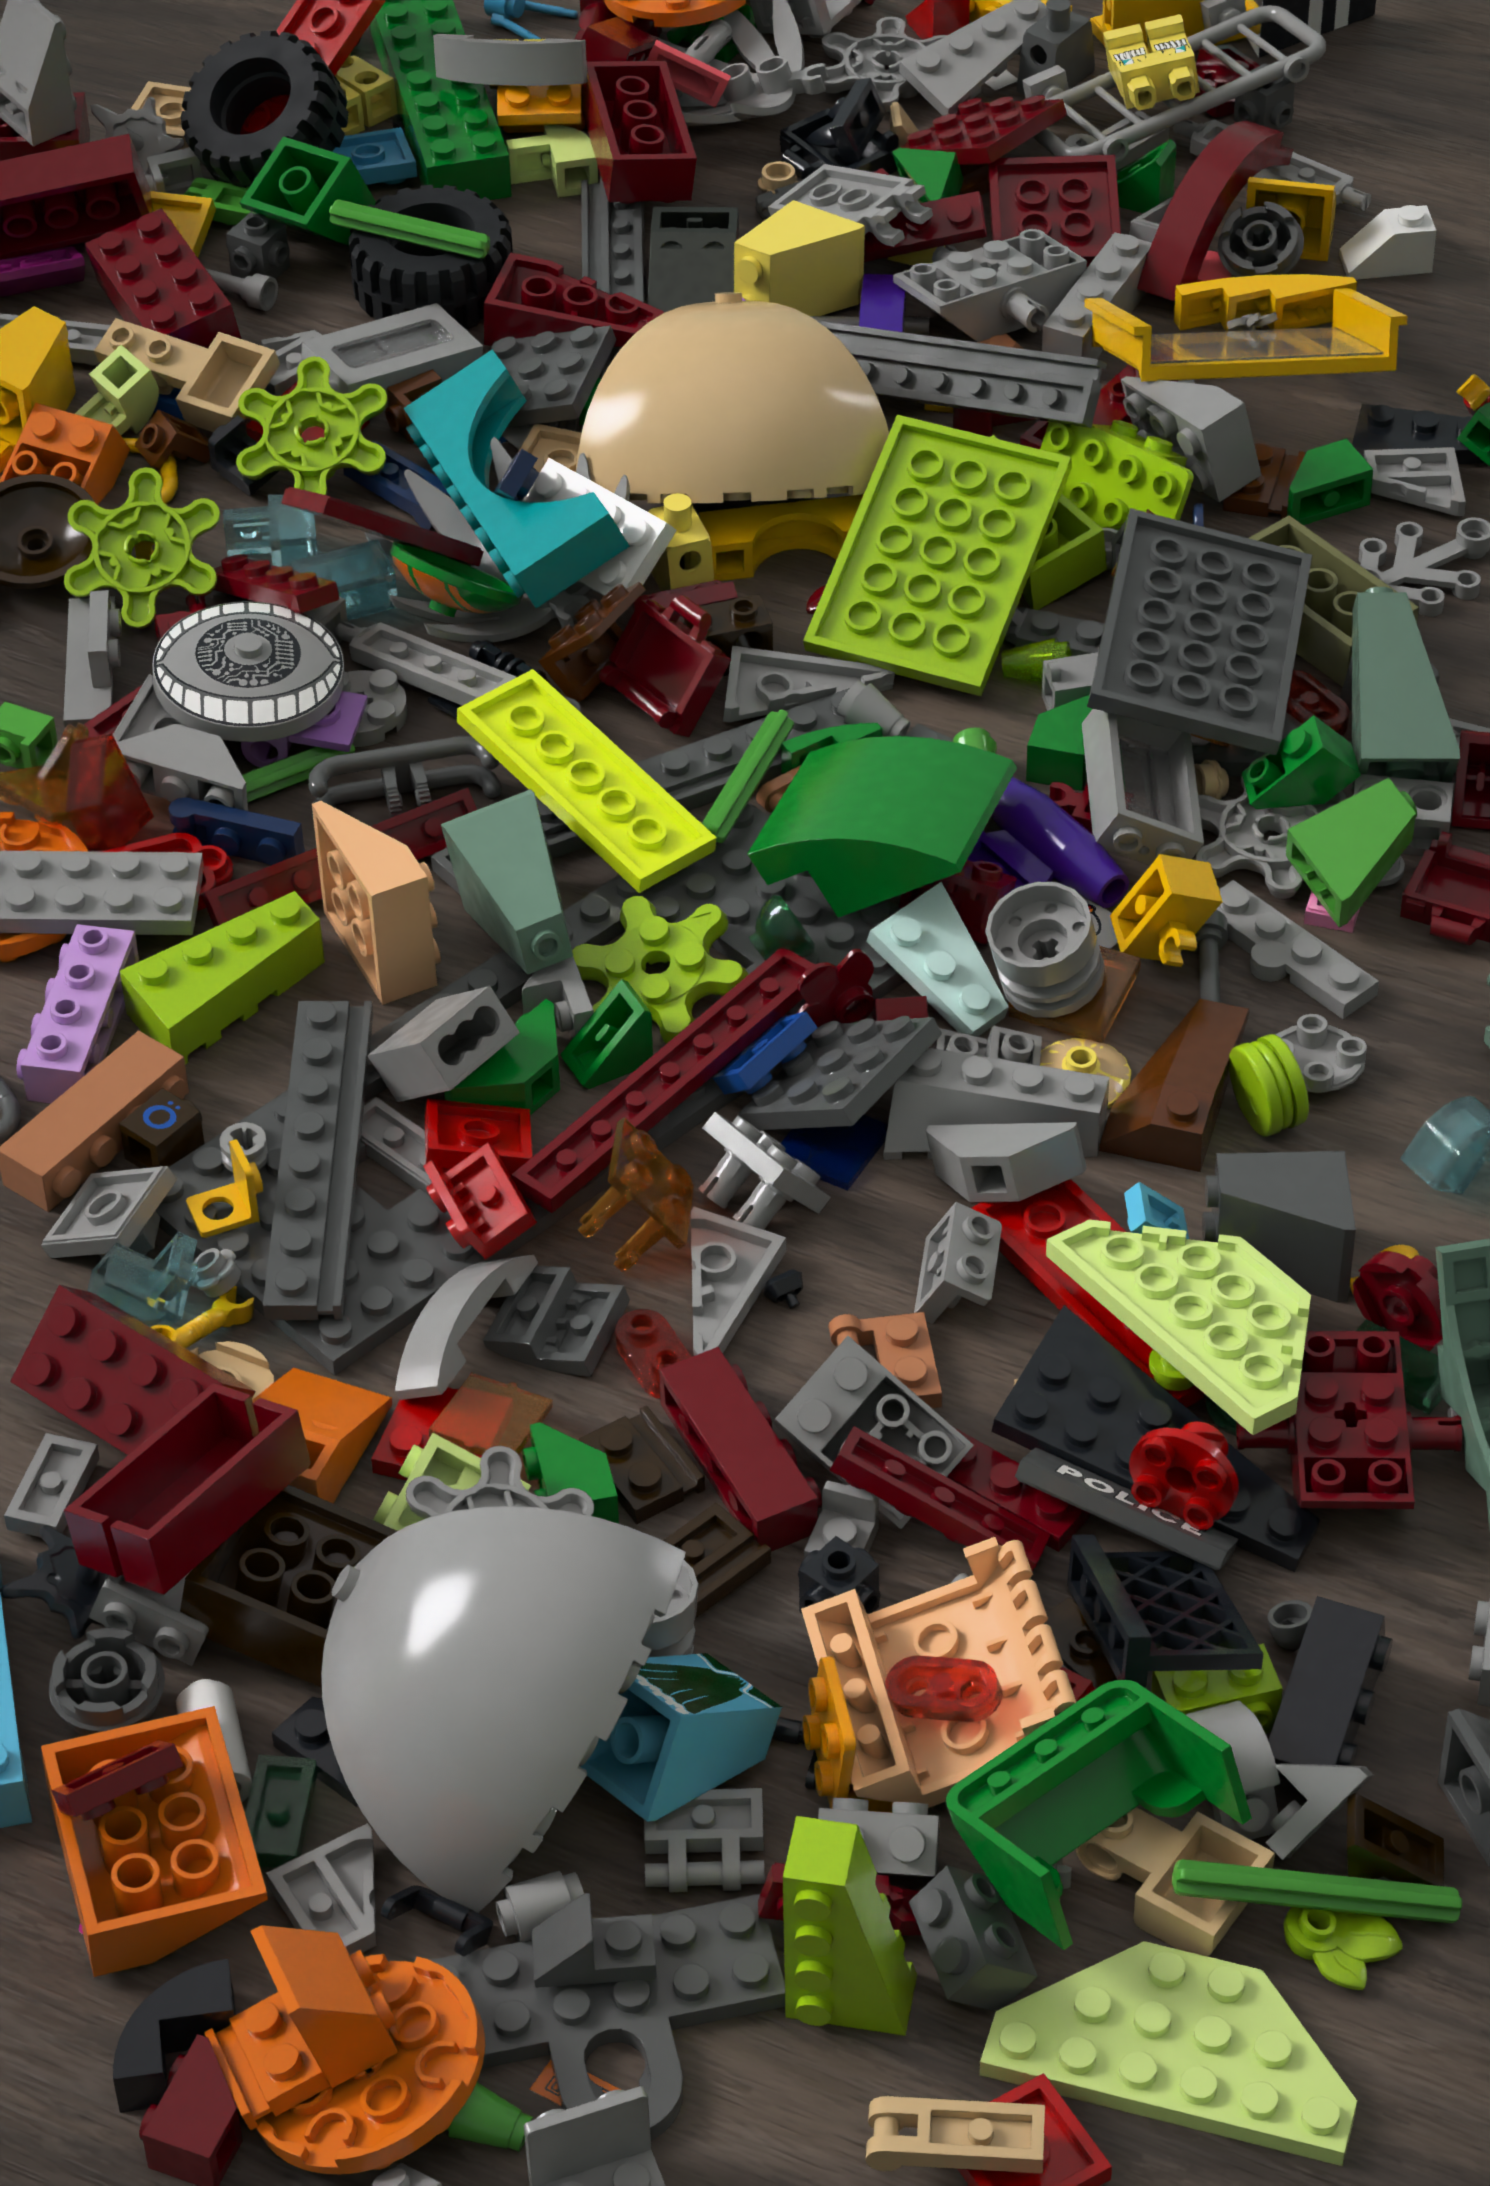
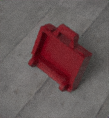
M685 595L674 598L667 609L655 600H640L609 657L610 665L605 666L600 671L599 679L607 686L617 689L652 716L654 722L660 727L668 729L676 735L690 737L731 659L723 654L722 650L714 644L705 640L707 631L711 626V615ZM681 616L689 623H691L693 625V628L690 629L688 626H686L684 623L678 620L679 617Z
M1442 831L1439 839H1433L1430 848L1425 850L1403 892L1400 917L1430 925V935L1470 946L1476 939L1490 943V855L1452 845L1453 835Z

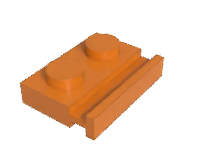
M279 1992L229 2018L231 2025L215 2033L211 2028L204 2032L205 2036L210 2040L231 2094L250 2131L258 2127L256 2120L270 2112H273L276 2117L331 2087L289 2016Z

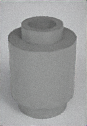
M558 1870L505 1886L503 1889L505 1899L496 1902L497 1915L505 1937L515 1934L518 1942L532 1940L533 1928L584 1894L576 1872L562 1875Z

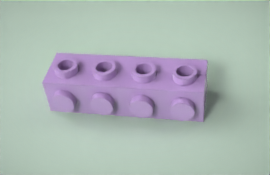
M77 924L69 944L64 943L62 945L59 955V970L56 977L50 978L47 982L45 1005L41 1013L34 1015L31 1025L30 1043L27 1049L20 1050L17 1059V1077L24 1081L27 1101L52 1103L105 1059L125 1007L120 970L139 962L135 931Z

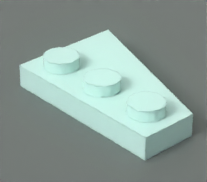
M942 882L870 930L866 942L921 996H927V1002L959 1033L978 1037L1005 1018L1009 1006Z

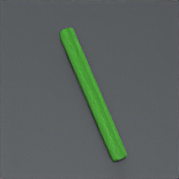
M1185 1859L1176 1861L1172 1873L1174 1892L1179 1896L1442 1923L1457 1922L1460 1910L1462 1909V1898L1454 1887Z

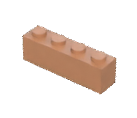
M138 1030L0 1146V1172L3 1185L45 1211H51L63 1199L73 1195L91 1173H95L101 1167L108 1165L114 1156L123 1149L119 1126L123 1119L162 1088L181 1100L189 1093L184 1056Z

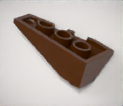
M1199 999L1112 1105L1099 1144V1151L1201 1172L1230 1079L1229 1054L1235 1046L1241 1043L1249 1017V1008Z

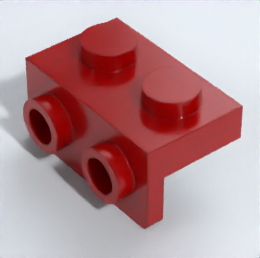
M489 1143L483 1145L446 1173L433 1160L423 1165L432 1184L426 1187V1190L443 1213L449 1212L452 1219L445 1224L453 1238L463 1249L471 1245L485 1259H488L537 1223L498 1152Z

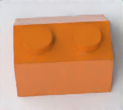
M265 1925L250 1931L289 2016L332 2088L398 2053L388 2031V2028L398 2024L381 1990L372 1995L370 1994L368 1987L378 1981L361 1949L350 1955L341 1937L335 1932Z

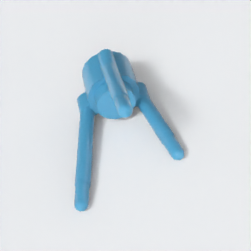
M484 0V10L487 16H491L492 25L504 27L524 39H541L511 21L514 18H520L524 10L561 17H578V12L575 10L531 1Z

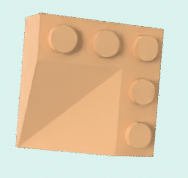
M323 801L312 803L324 914L381 1004L384 1005L437 986L436 964L441 962V956L432 929L438 926V921L429 899V892L434 891V880L425 862L418 863L408 846Z

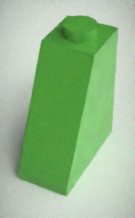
M1388 777L1288 829L1286 857L1339 928L1351 920L1413 840L1415 818L1417 817L1416 806L1410 795L1405 791L1400 792Z

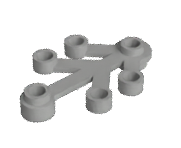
M1475 517L1463 519L1457 525L1456 538L1414 558L1415 550L1419 549L1422 545L1423 528L1415 522H1402L1397 525L1394 543L1397 550L1394 566L1384 572L1379 571L1378 567L1382 566L1386 561L1387 544L1378 538H1367L1360 543L1358 560L1361 563L1360 566L1397 592H1406L1408 599L1419 607V614L1434 617L1442 613L1445 595L1441 589L1431 586L1452 588L1453 595L1462 600H1472L1479 595L1481 577L1478 573L1471 570L1456 572L1435 568L1461 556L1468 559L1482 558L1490 550V523ZM1406 582L1430 586L1416 589L1397 585Z

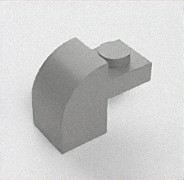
M1239 1700L1185 1714L1231 1745L1252 1817L1251 1820L1242 1825L1212 1804L1215 1821L1250 1840L1274 1834L1276 1831L1271 1827L1270 1822L1278 1815L1274 1786L1279 1785L1280 1780L1269 1741L1257 1717Z

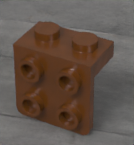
M640 582L627 589L623 584L617 585L602 597L600 604L596 599H592L573 615L578 621L573 627L570 625L563 627L548 640L547 643L551 646V649L538 662L567 697L580 702L601 682L599 679L600 671L605 666L610 665L609 657L623 633L615 621L646 590Z

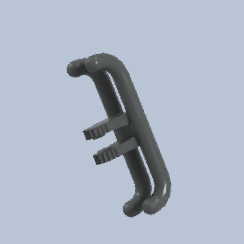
M456 736L337 755L318 763L309 774L308 782L310 793L316 797L313 803L323 801L335 807L342 803L386 797L391 817L402 814L403 802L401 794L414 792L416 804L420 807L431 802L429 789L473 783L481 786L484 794L489 798H496L502 792V786L498 777L491 771L500 762L472 736ZM459 755H473L478 757L483 765H457L424 771L422 761ZM381 768V778L339 784L328 788L327 782L334 776Z

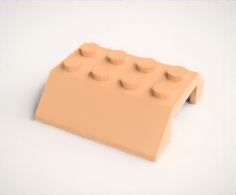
M996 1537L963 1548L965 1557L973 1572L972 1576L870 1614L866 1613L855 1589L801 1609L817 1665L819 1666L821 1657L833 1656L856 1740V1753L851 1781L857 1797L887 1802L928 1804V1808L946 1802L949 1790L956 1783L1076 1703L1067 1673L1064 1670H1059L1063 1665V1661L1053 1631L1049 1625L1045 1624L1048 1617L1035 1581L1029 1580L1033 1573L1021 1541L1011 1540L1001 1546L998 1544Z

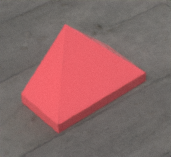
M658 40L655 41L646 60L666 61L675 89L715 108L731 78L730 75Z

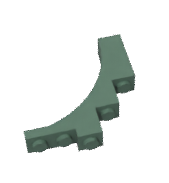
M1488 1238L1435 1247L1443 1336V1345H1437L1441 1397L1462 1419L1465 1470L1486 1491L1490 1535V1239Z

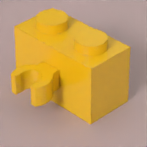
M1159 854L1110 915L1121 955L1161 961L1164 965L1181 967L1184 964L1181 951L1196 950L1197 940L1195 934L1223 902L1209 862Z

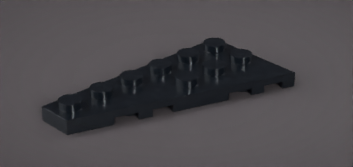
M1063 1305L995 1416L991 1432L1030 1450H1033L1035 1447L1131 1490L1134 1482L1129 1470V1459L1131 1452L1143 1435L1159 1428L1181 1429L1187 1423L1203 1421ZM1228 1443L1229 1451L1227 1458L1237 1474L1239 1491L1229 1512L1221 1519L1215 1521L1212 1527L1238 1538L1236 1546L1295 1572L1316 1534L1320 1519L1307 1508H1300L1293 1496Z

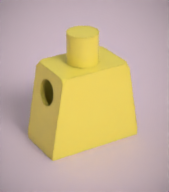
M679 493L667 496L664 499V506L652 508L648 511L677 530L651 571L661 591L714 581L710 536L695 511L691 499L687 495ZM681 557L684 560V569L680 567Z

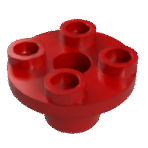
M1199 1421L1187 1423L1181 1429L1159 1428L1146 1433L1137 1442L1129 1459V1470L1134 1482L1131 1486L1133 1497L1146 1507H1158L1184 1519L1195 1529L1207 1530L1211 1528L1215 1521L1221 1519L1229 1512L1239 1491L1237 1474L1227 1458L1229 1447L1226 1438L1214 1426Z

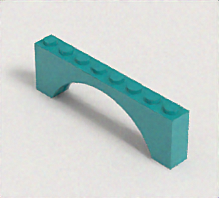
M492 349L404 407L403 409L413 422L406 429L517 598L526 593L535 608H538L630 547V545L594 492L561 501L522 502L501 497L490 491L489 472L493 457L490 445L491 439L493 437H496L498 440L501 438L510 421L527 401L506 367Z

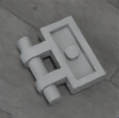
M762 1788L712 1789L656 1821L647 1822L644 1820L645 1854L668 1853V1863L645 1864V1887H669V1892L671 1893L688 1892V1886L723 1885V1891L741 1890V1884H765L764 1860L740 1861V1851H764ZM722 1852V1861L687 1862V1853Z

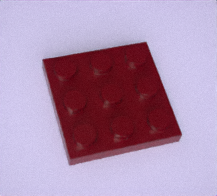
M1044 95L1032 96L1023 101H1014L1013 97H1003L991 103H983L981 98H974L958 105L959 110L955 113L934 119L931 128L910 134L907 137L908 142L898 148L956 152L959 165L989 164L1067 115L1063 99L1045 100Z
M1115 155L999 158L988 164L992 241H1003L1019 236L1022 231L1039 229L1087 260L1088 267L1114 232L1121 234Z

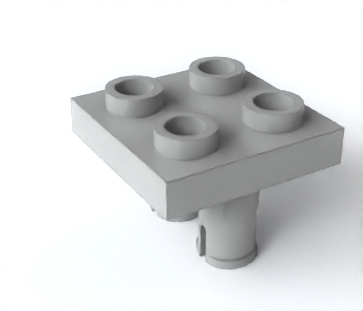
M714 1112L702 1129L721 1143L726 1151L704 1184H701L698 1188L703 1194L725 1209L728 1205L727 1203L752 1172L758 1174V1178L761 1180L738 1213H735L733 1216L734 1220L764 1230L786 1201L792 1202L795 1199L819 1214L831 1197L816 1185L821 1178L820 1175L799 1159L792 1158L785 1152L786 1148L763 1130L759 1131L739 1115L731 1122Z

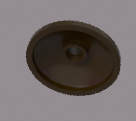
M46 474L23 475L0 483L1 585L18 589H37L63 582L67 570L72 566L87 560L92 551V541L88 536L75 531L70 526L68 512L70 507L80 500L94 502L88 492L68 479Z

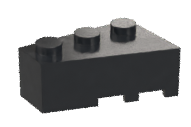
M1317 1596L1268 1740L1276 1764L1354 1766L1358 1745L1354 1744L1353 1741L1360 1724L1366 1725L1369 1720L1375 1700V1691L1373 1689L1380 1672H1384L1391 1653L1393 1639L1385 1637V1616ZM1278 1770L1279 1778L1288 1780V1779Z

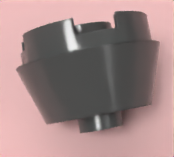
M1266 201L1264 206L1251 207L1244 211L1240 207L1230 214L1221 230L1218 241V254L1224 267L1235 277L1290 275L1302 254L1304 236L1299 223L1286 208Z
M118 1628L92 1630L86 1633L87 1641L74 1646L66 1655H64L62 1650L58 1653L53 1663L49 1682L50 1701L56 1712L80 1737L152 1720L164 1690V1669L153 1651L135 1641L132 1632Z

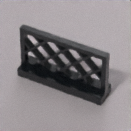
M1072 1535L1067 1587L1117 1680H1131L1146 1688L1148 1671L1262 1669L1264 1653L1212 1568L1175 1551L1104 1552L1095 1535ZM1182 1571H1192V1572H1190L1189 1574H1185V1573H1183ZM1147 1620L1152 1621V1622H1155V1623H1158V1624L1163 1625V1626H1159V1625H1157V1624L1148 1622ZM1182 1633L1189 1634V1635L1194 1636V1637H1197V1638H1199V1639L1190 1637V1636L1185 1635V1634H1182ZM1163 1646V1647H1166V1648H1169V1649H1172V1650H1158V1649Z

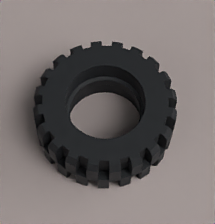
M261 31L260 36H256L254 33L241 35L239 41L235 43L228 41L219 46L221 51L215 56L210 54L202 62L204 66L199 73L194 72L189 81L191 90L185 91L182 107L185 111L181 113V127L185 131L184 138L188 146L216 181L232 183L234 186L243 188L250 187L283 136L333 152L335 147L340 148L345 133L341 128L347 127L349 113L346 109L348 101L345 92L341 88L340 82L316 50L305 40H299L296 35L287 32H281L279 35L277 31ZM290 95L286 107L274 122L257 132L240 135L246 118L257 106L270 98Z
M422 185L421 189L416 190L405 188L398 190L397 194L391 197L387 194L379 198L375 206L370 204L369 207L487 234L490 237V250L484 259H476L351 229L349 252L352 284L355 299L360 303V307L370 317L374 316V319L378 320L437 303L462 327L469 329L477 326L479 320L484 319V302L510 252L513 253L512 231L505 214L488 198L480 199L477 192L468 189L464 192L458 191L456 186L444 185V188H433V185Z

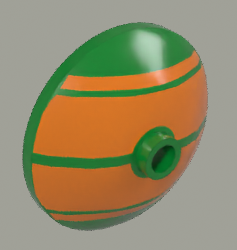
M393 542L390 554L398 570L409 585L431 599L428 607L436 612L450 617H455L457 610L467 613L488 614L511 609L519 605L523 595L517 598L507 582L471 565L408 543Z

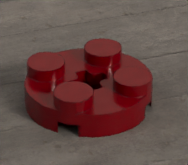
M1384 1251L1375 1254L1358 1270L1360 1276L1353 1282L1354 1298L1363 1317L1376 1331H1379L1383 1326L1388 1331H1399L1400 1348L1411 1353L1429 1352L1443 1339L1437 1281L1438 1274L1436 1267L1430 1260L1420 1255L1410 1259L1400 1253Z

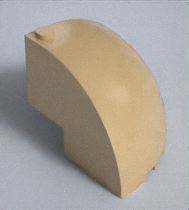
M741 292L715 293V302L681 306L661 314L637 331L620 349L604 373L590 403L582 429L577 464L580 454L585 453L591 481L612 493H615L622 476L626 475L630 484V500H647V503H664V499L667 496L676 493L687 495L691 499V503H723L724 500L738 501L750 499L751 502L787 500V498H825L827 494L840 493L858 495L865 493L888 438L889 430L879 400L866 374L850 351L831 331L812 317L794 308L771 302L742 301Z

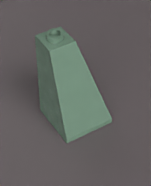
M1373 587L1365 592H1357L1353 606L1352 747L1360 774L1451 783L1460 760V749L1407 593L1394 592L1393 589L1388 587ZM1355 780L1352 782V790H1354Z
M531 789L441 824L464 910L528 975L573 957L558 881L534 792Z

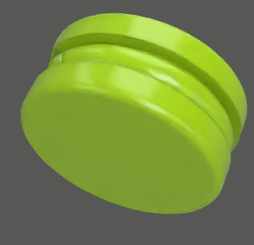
M1268 1034L1251 1043L1235 1046L1230 1051L1229 1074L1233 1091L1242 1113L1255 1132L1261 1136L1268 1137L1279 1133L1283 1129L1299 1126L1307 1120L1309 1100L1305 1081L1292 1051L1279 1036Z

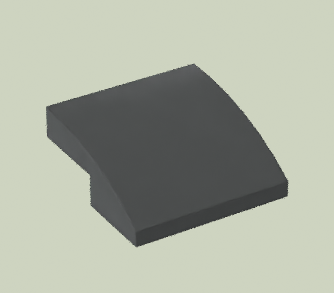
M536 1266L517 1293L506 1297L483 1342L487 1349L520 1363L553 1372L591 1377L630 1299L624 1285L577 1283L570 1267Z

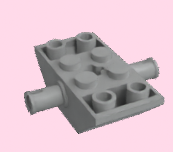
M1028 229L1022 231L1019 236L1003 241H989L983 247L968 252H960L952 244L945 245V247H937L933 253L932 263L915 264L910 270L894 274L893 280L896 285L975 341L980 342L1024 327L1031 332H1037V328L1039 331L1043 330L1044 323L1086 270L1087 260L1071 251L1067 246L1046 235L1043 231Z

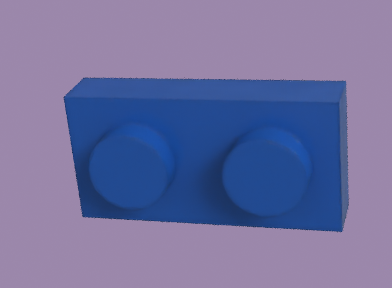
M807 1011L779 1018L713 1078L724 1095L740 1091L752 1094L758 1091L772 1079L773 1076L770 1071L779 1062L786 1063L804 1051L807 1047L804 1040L818 1027Z

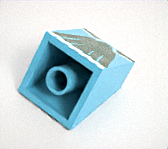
M708 1653L648 1657L645 1665L641 1666L632 1685L624 1693H618L627 1698L628 1701L607 1741L599 1738L593 1753L581 1768L586 1770L589 1778L647 1822L656 1821L763 1761L766 1758L782 1706Z

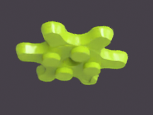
M316 356L308 357L298 365V382L295 389L289 394L274 396L261 388H250L244 391L238 400L239 409L245 417L262 425L263 435L258 443L245 448L239 453L236 460L238 471L251 480L261 479L273 471H288L295 478L294 488L323 495L327 494L326 481L335 474L336 470L353 468L368 476L378 474L385 465L386 453L379 444L370 442L363 437L361 427L366 421L383 412L388 398L386 391L380 385L368 383L351 393L343 394L336 392L329 384L331 373L329 364L323 358ZM317 426L325 430L324 438L320 437L313 441L307 440L305 443L301 437L302 433L309 427Z
M149 467L139 468L130 476L128 482L129 496L126 502L119 508L104 509L93 501L80 500L74 503L68 512L70 526L75 531L83 533L92 541V551L87 560L67 570L64 576L66 590L71 595L80 598L89 597L90 591H99L103 588L118 590L123 597L122 618L126 625L135 629H145L152 624L156 615V599L163 591L172 587H181L190 594L206 596L213 591L217 583V575L214 568L195 558L192 552V545L198 537L213 530L220 520L218 505L208 498H200L183 508L175 509L168 507L161 498L162 477L158 471ZM150 541L155 544L150 560L137 559L131 555L134 546L139 542Z
M632 896L623 903L620 912V921L625 929L622 937L609 945L581 944L572 950L581 979L598 981L607 990L602 999L593 1005V1011H596L621 979L628 981L650 1010L652 1020L658 1024L661 1038L665 1043L671 1041L695 1020L692 1016V1009L699 999L708 995L724 996L748 976L747 970L738 962L715 959L710 956L709 950L716 939L724 935L729 924L727 915L714 904L701 905L687 919L677 923H669L664 918L657 916L656 908L649 900L643 896ZM647 962L650 965L656 962H670L668 969L661 974H648L645 972Z

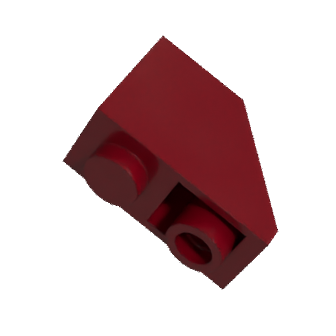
M197 2034L187 2054H180L175 2059L168 2076V2088L158 2105L152 2104L147 2109L141 2122L139 2138L144 2144L148 2168L198 2186H219L243 2139L237 2106L210 2040Z

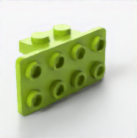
M1113 420L1111 426L1092 424L1091 428L1049 422L1040 450L1071 457L1072 469L1062 494L1101 528H1112L1118 531L1126 521L1130 508L1180 521L1194 476L1190 469L1185 468L1188 458L1171 451L1173 447L1171 442L1155 436L1141 437L1137 435L1139 430L1137 426L1120 420Z

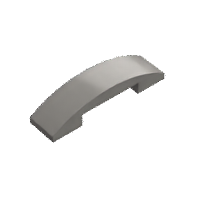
M433 35L436 77L475 84L510 86L571 85L588 82L585 40L547 38L543 41L474 39V35Z
M534 1255L484 1261L470 1265L449 1278L435 1292L420 1313L406 1342L395 1386V1393L399 1400L442 1395L466 1363V1359L457 1343L490 1298L512 1296L517 1293L538 1264Z

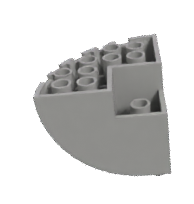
M479 1507L432 1516L408 1525L384 1539L355 1567L347 1565L341 1571L332 1589V1596L337 1598V1602L324 1644L321 1672L322 1701L328 1734L345 1782L361 1812L380 1839L399 1861L425 1885L440 1896L479 1913L512 1880L513 1870L509 1869L508 1865L516 1859L521 1849L524 1848L531 1853L536 1851L543 1841V1835L550 1827L556 1811L559 1810L563 1813L587 1776L586 1770L581 1768V1766L590 1758L599 1738L607 1741L628 1701L627 1698L618 1693H624L632 1685L641 1666L645 1665L652 1649L641 1643L649 1631L655 1615L659 1617L666 1615L686 1554L685 1551L631 1527L579 1513L539 1507Z

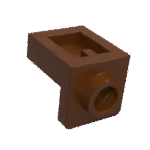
M433 369L387 387L388 407L385 409L387 422L394 432H399L410 444L415 442L406 427L413 422L403 408L442 383V378Z
M159 409L143 428L140 437L135 443V447L149 465L156 469H160L171 453L182 460H187L188 457H191L205 464L210 459L208 439L197 426Z

